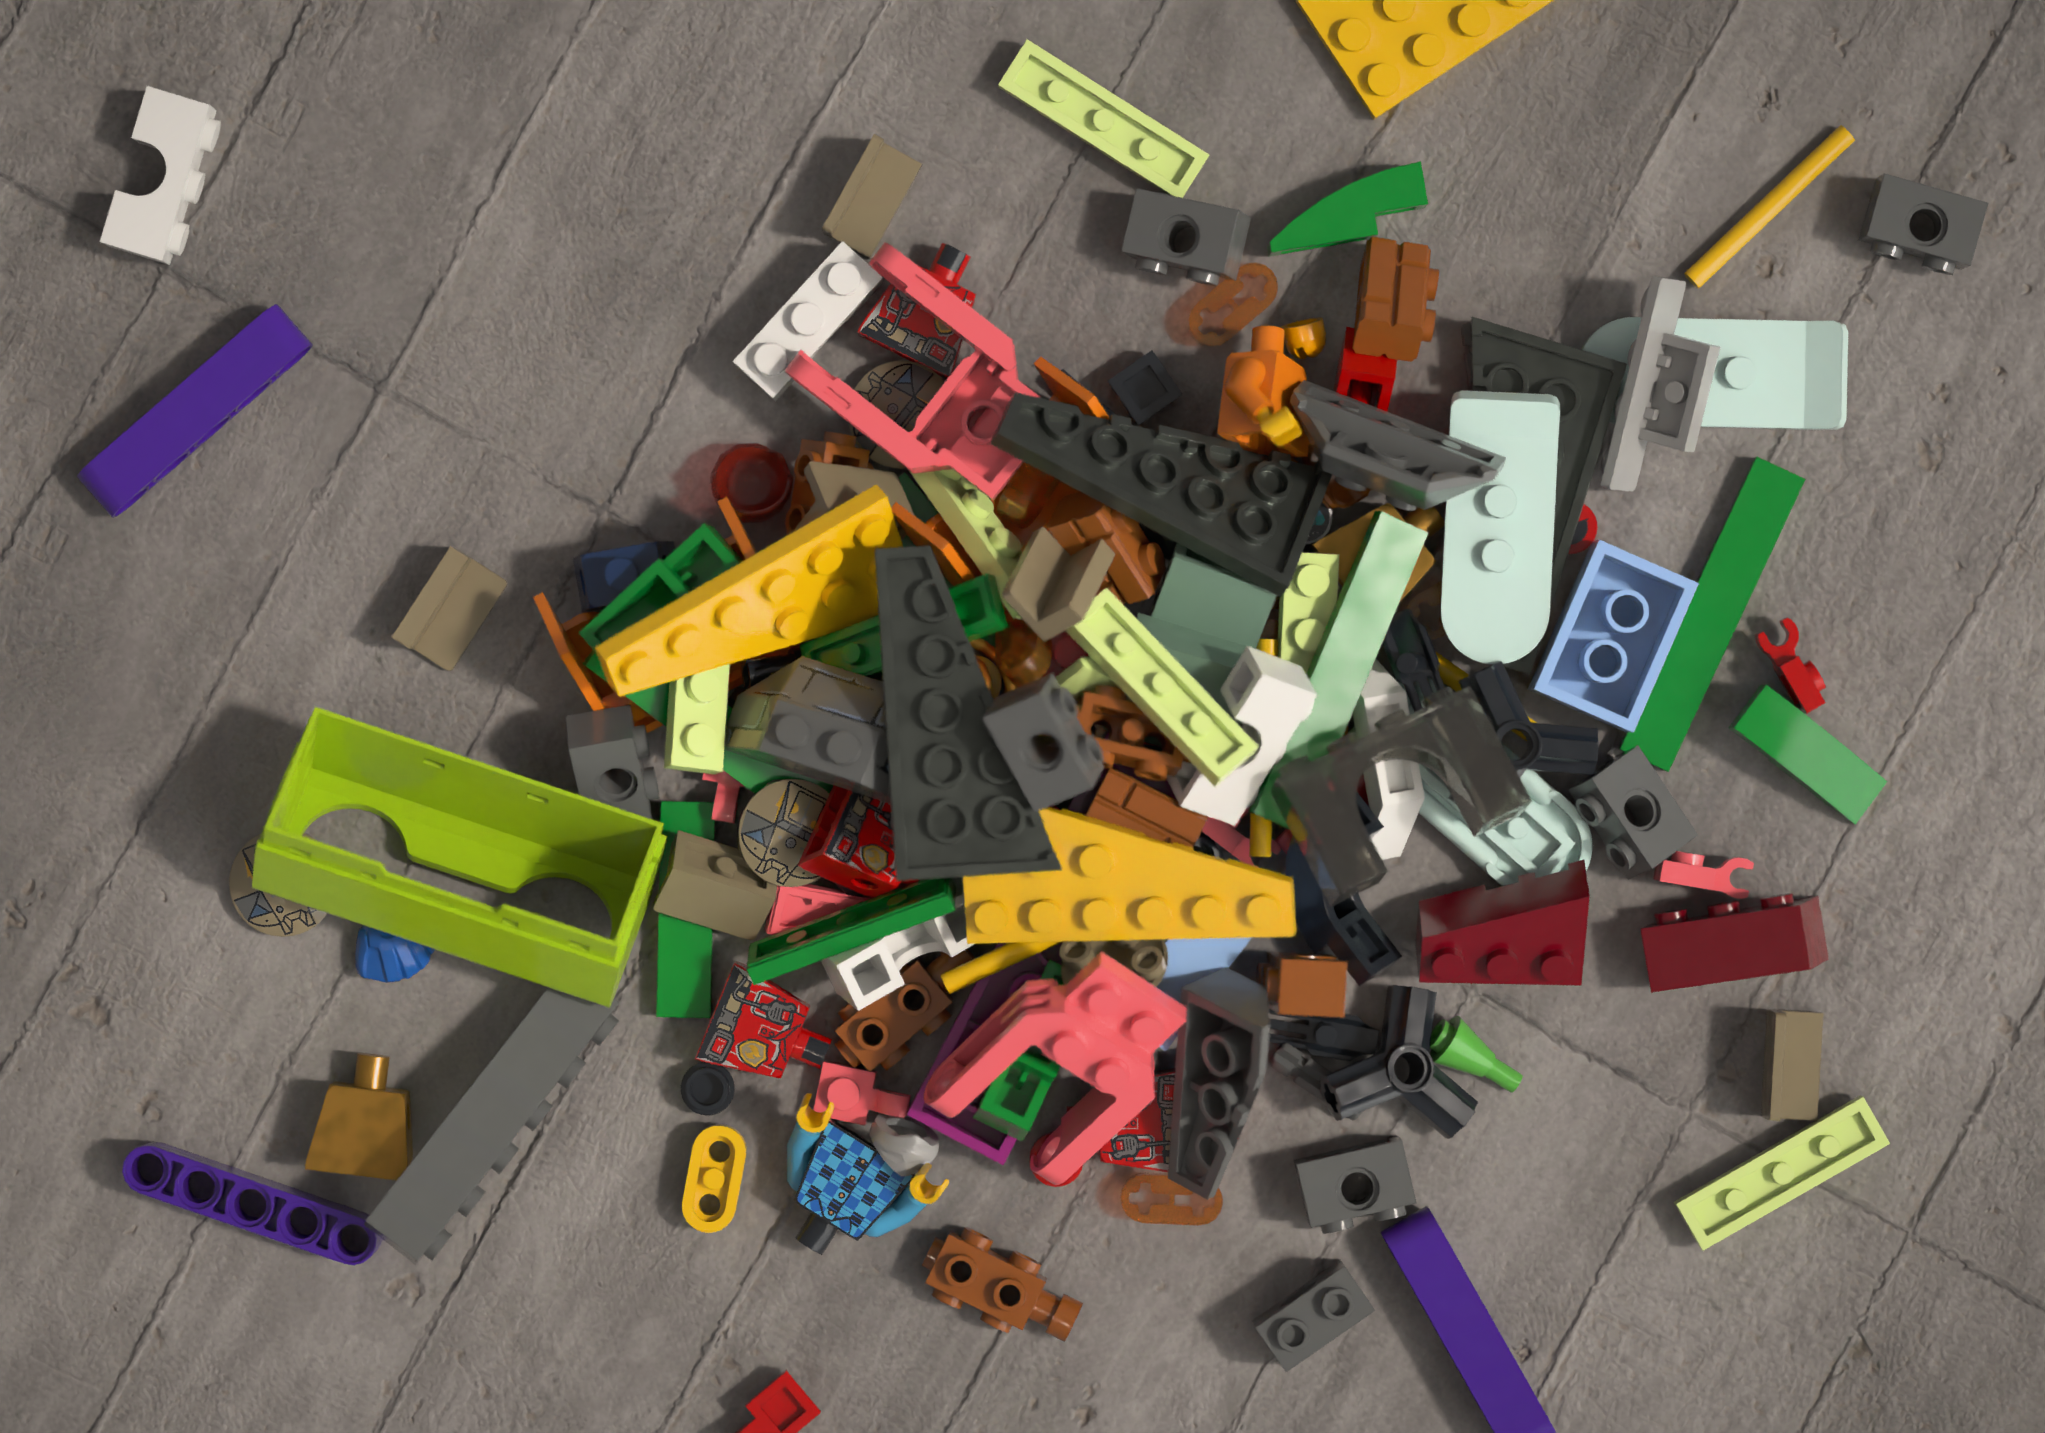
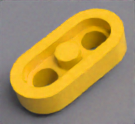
M715 1124L705 1128L699 1133L692 1147L682 1200V1212L690 1226L705 1233H713L725 1228L732 1221L737 1208L747 1147L743 1136L729 1125ZM716 1141L725 1142L730 1148V1156L723 1161L715 1160L710 1154L711 1144ZM706 1194L715 1195L720 1201V1209L712 1214L704 1212L700 1207L701 1197Z

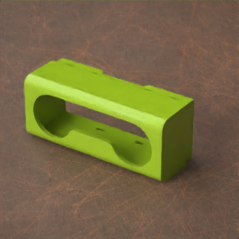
M315 707L312 715L309 717L302 737L297 742L256 845L252 888L610 1008L656 884L667 836L661 834L664 823ZM341 809H360L377 814L397 830L403 840L406 856L411 861L505 893H515L525 885L543 878L561 877L577 881L593 890L605 904L611 921L610 938L608 939L506 904L495 908L388 872L381 862L304 837L303 834L316 819L329 812Z

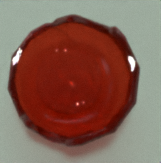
M759 443L736 444L719 456L710 476L711 491L719 508L718 501L725 497L729 499L741 523H762L779 514L788 502L793 485V476L790 473L784 456L780 452L770 450L767 446Z

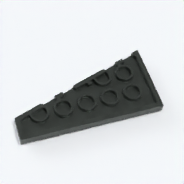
M1471 316L1473 391L1551 394L1557 397L1560 403L1550 599L1551 611L1627 363ZM1541 641L1527 655L1516 661L1503 664L1504 667L1531 675Z
M1017 392L1008 402L990 443L1279 597L1283 595L1291 583L1332 474L1322 470L1319 461L1315 466L1291 461V454L1273 450L1268 456L1243 450L1238 442L1162 425H1159L1156 430L1131 425V418L1114 414L1109 419H1103L1082 414L1078 406Z
M931 546L875 549L896 881L1063 870L1047 835L1039 811L1034 812L983 720V716L994 700L990 690L987 688L978 666L977 658L960 622L956 607Z

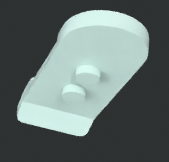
M1642 317L1621 318L1603 325L1587 339L1581 349L1627 363L1616 402L1624 391L1629 371L1628 353L1632 343L1637 338ZM1678 318L1674 332L1675 335L1720 347L1701 427L1837 430L1844 427L1847 419L1848 330L1846 325L1836 321ZM1614 405L1609 422L1616 424Z
M1461 390L1455 392L1451 399L1449 436L1506 457L1503 468L1494 480L1446 500L1441 594L1442 623L1452 644L1465 656L1481 663L1496 664L1502 661L1505 664L1524 657L1538 645L1548 626L1560 403L1558 398L1551 394Z
M1428 677L1444 720V725L1441 728H1437L1419 683H1413L1427 717L1426 723H1421L1418 720L1406 692L1425 796L1419 814L1500 886L1519 882L1518 876L1535 872L1537 878L1569 870L1568 863L1585 860L1587 871L1592 857V835L1588 824L1581 818L1577 808L1534 770H1525L1488 825L1472 817L1448 799L1487 742L1476 719L1449 694L1451 712L1445 713L1433 680ZM1398 682L1400 686L1405 690L1404 685ZM1354 726L1346 735L1344 744L1351 755L1361 762ZM1501 742L1502 752L1507 758L1513 761L1520 759Z

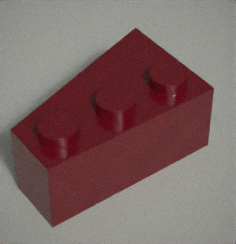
M1585 860L1568 863L1569 870L1537 878L1535 872L1518 876L1519 882L1489 890H1486L1484 884L1420 900L1418 902L1415 944L1419 983L1582 986L1590 900Z
M1787 893L1760 898V906L1740 909L1739 901L1707 906L1708 914L1688 917L1686 909L1654 914L1656 923L1641 928L1651 993L1815 968L1829 959L1819 897L1814 896L1793 900V894Z

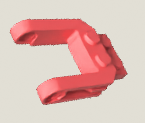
M885 242L868 265L975 349L974 353L961 361L917 417L916 425L910 432L904 430L841 379L835 378L801 349L785 368L784 372L913 474L954 469L985 495L994 500L1024 462L990 444L1008 402L1015 392L1035 397L1039 396L1018 379L1015 346L1012 339L906 256Z
M1100 952L1066 985H1058V981L1054 979L1032 980L1023 984L937 1067L925 1088L924 1102L946 1117L952 1118L969 1105L1031 1045L1038 1046L1045 1056L1094 1087L1061 1118V1125L1045 1140L1037 1156L1034 1154L1031 1156V1170L1050 1183L1060 1185L1155 1098V1061L1153 1052L1186 1022V1007L1103 952Z

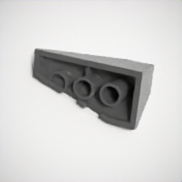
M1227 967L1181 987L1180 1003L1186 1007V1022L1178 1029L1168 1179L1207 1200L1214 1197L1266 1075L1270 1029L1267 987Z

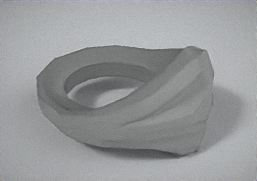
M878 1114L870 1128V1137L873 1145L883 1160L900 1176L912 1175L918 1172L924 1164L931 1163L936 1158L939 1149V1137L930 1127L918 1120L907 1116L899 1118ZM888 1125L902 1126L919 1135H898Z

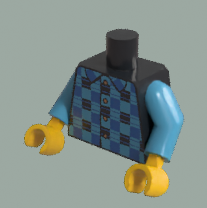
M807 1093L804 1096L797 1112V1122L787 1143V1182L797 1192L793 1201L811 1212L795 1237L809 1249L823 1255L838 1230L857 1241L864 1234L869 1237L878 1238L909 1223L927 1204L937 1201L949 1185L947 1178L941 1185L937 1186L927 1181L925 1175L932 1167L930 1163L924 1164L916 1175L915 1173L909 1176L898 1175L883 1160L873 1143L836 1120L831 1119L834 1110L832 1102H829L826 1111L816 1112L809 1106L812 1094Z

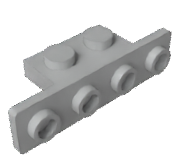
M1653 276L1649 287L1642 296L1640 305L1642 318L1637 338L1632 343L1627 358L1629 371L1624 391L1619 396L1615 405L1616 424L1611 444L1606 449L1602 458L1603 477L1601 486L1604 488L1620 491H1634L1636 489L1648 441L1684 452H1695L1720 347L1674 334L1686 288L1685 281Z

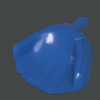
M362 925L358 930L356 939L355 965L358 974L362 978L385 983L398 982L402 979H409L422 970L429 963L430 955L435 949Z

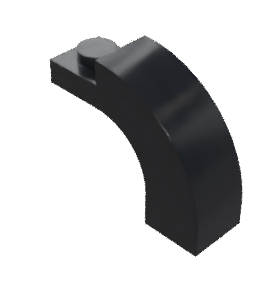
M1352 784L1319 802L1312 809L1302 834L1293 833L1287 851L1285 875L1293 877L1295 921L1308 946L1314 954L1329 946L1338 959L1347 962V971L1360 987L1390 968L1402 955L1367 911L1357 890L1355 865L1359 852L1384 826Z

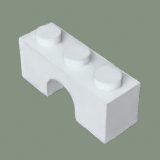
M149 86L146 87L131 138L140 144L156 148L161 152L166 163L165 178L155 191L143 196H135L115 190L100 239L101 243L168 265L171 263L173 254L179 256L182 254L189 234V225L183 223L189 202L193 204L198 202L204 185L205 173L199 171L204 151H213L220 132L221 121L214 119L217 110L202 102Z
M842 241L734 359L733 363L776 401L794 382L784 370L799 350L804 351L812 359L825 342L846 321L848 322L884 283L883 277Z
M1249 646L1244 650L1220 691L1234 718L1244 722L1241 729L1258 745V748L1251 757L1216 787L1192 763L1183 762L1182 768L1175 777L1167 775V780L1181 807L1234 826L1245 809L1252 806L1255 802L1260 785L1272 766L1282 759L1287 742L1299 723L1304 721L1311 713L1314 699L1317 696L1302 666Z
M963 877L952 878L956 886L955 911L821 960L836 993L859 1011L903 986L905 983L899 971L912 959L935 951L945 952L950 957H953L974 945L967 944Z

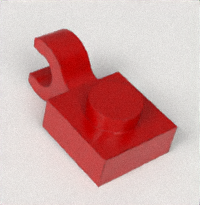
M1786 617L1779 621L1786 633L1785 641L1781 645L1775 646L1771 644L1764 631L1755 634V640L1758 648L1773 663V669L1794 706L1804 714H1807L1826 703L1820 694V691L1825 689L1826 685L1819 671L1810 660L1803 664L1800 657L1796 656L1795 648L1799 641V631L1796 624Z
M786 1369L745 1404L754 1418L735 1433H798L818 1416L821 1410Z

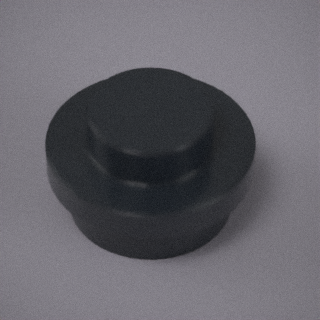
M700 1062L693 1065L685 1073L681 1082V1096L684 1103L690 1110L700 1115L710 1116L722 1112L729 1106L735 1093V1084L731 1073L724 1066Z

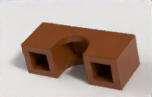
M1267 951V963H1258L1256 982L1267 987L1268 1008L1277 1014L1345 1017L1346 961L1337 959L1332 954Z

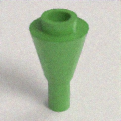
M1460 1016L1453 1017L1449 1022L1443 1019L1432 1030L1430 1056L1433 1063L1479 1077L1485 1076L1511 1093L1517 1089L1523 1075L1495 1058L1496 1055Z

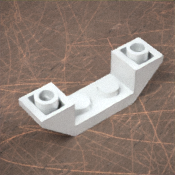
M1377 659L1374 661L1355 706L1353 718L1369 808L1384 827L1361 849L1356 865L1401 856L1425 799L1406 691Z

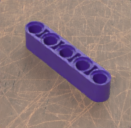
M278 304L271 306L91 460L78 473L77 478L112 518L117 517L310 351L313 344Z
M152 1141L142 1144L131 1151L123 1162L122 1172L125 1182L131 1189L140 1194L343 1264L357 1265L363 1263L376 1253L381 1245L382 1238L364 1225L366 1219L370 1216L365 1212L162 1142ZM145 1153L154 1154L162 1161L164 1170L159 1181H147L140 1175L138 1161L141 1155ZM193 1172H205L214 1180L215 1191L210 1199H199L190 1191L189 1178ZM255 1189L265 1197L266 1210L263 1216L252 1217L241 1209L240 1196L244 1190ZM300 1206L307 1207L315 1213L318 1224L313 1234H301L293 1228L291 1213L294 1208ZM355 1224L365 1229L369 1237V1244L365 1251L352 1252L346 1248L342 1241V1231L345 1226Z
M1428 1206L1381 1231L1380 1233L1493 1433H1556Z

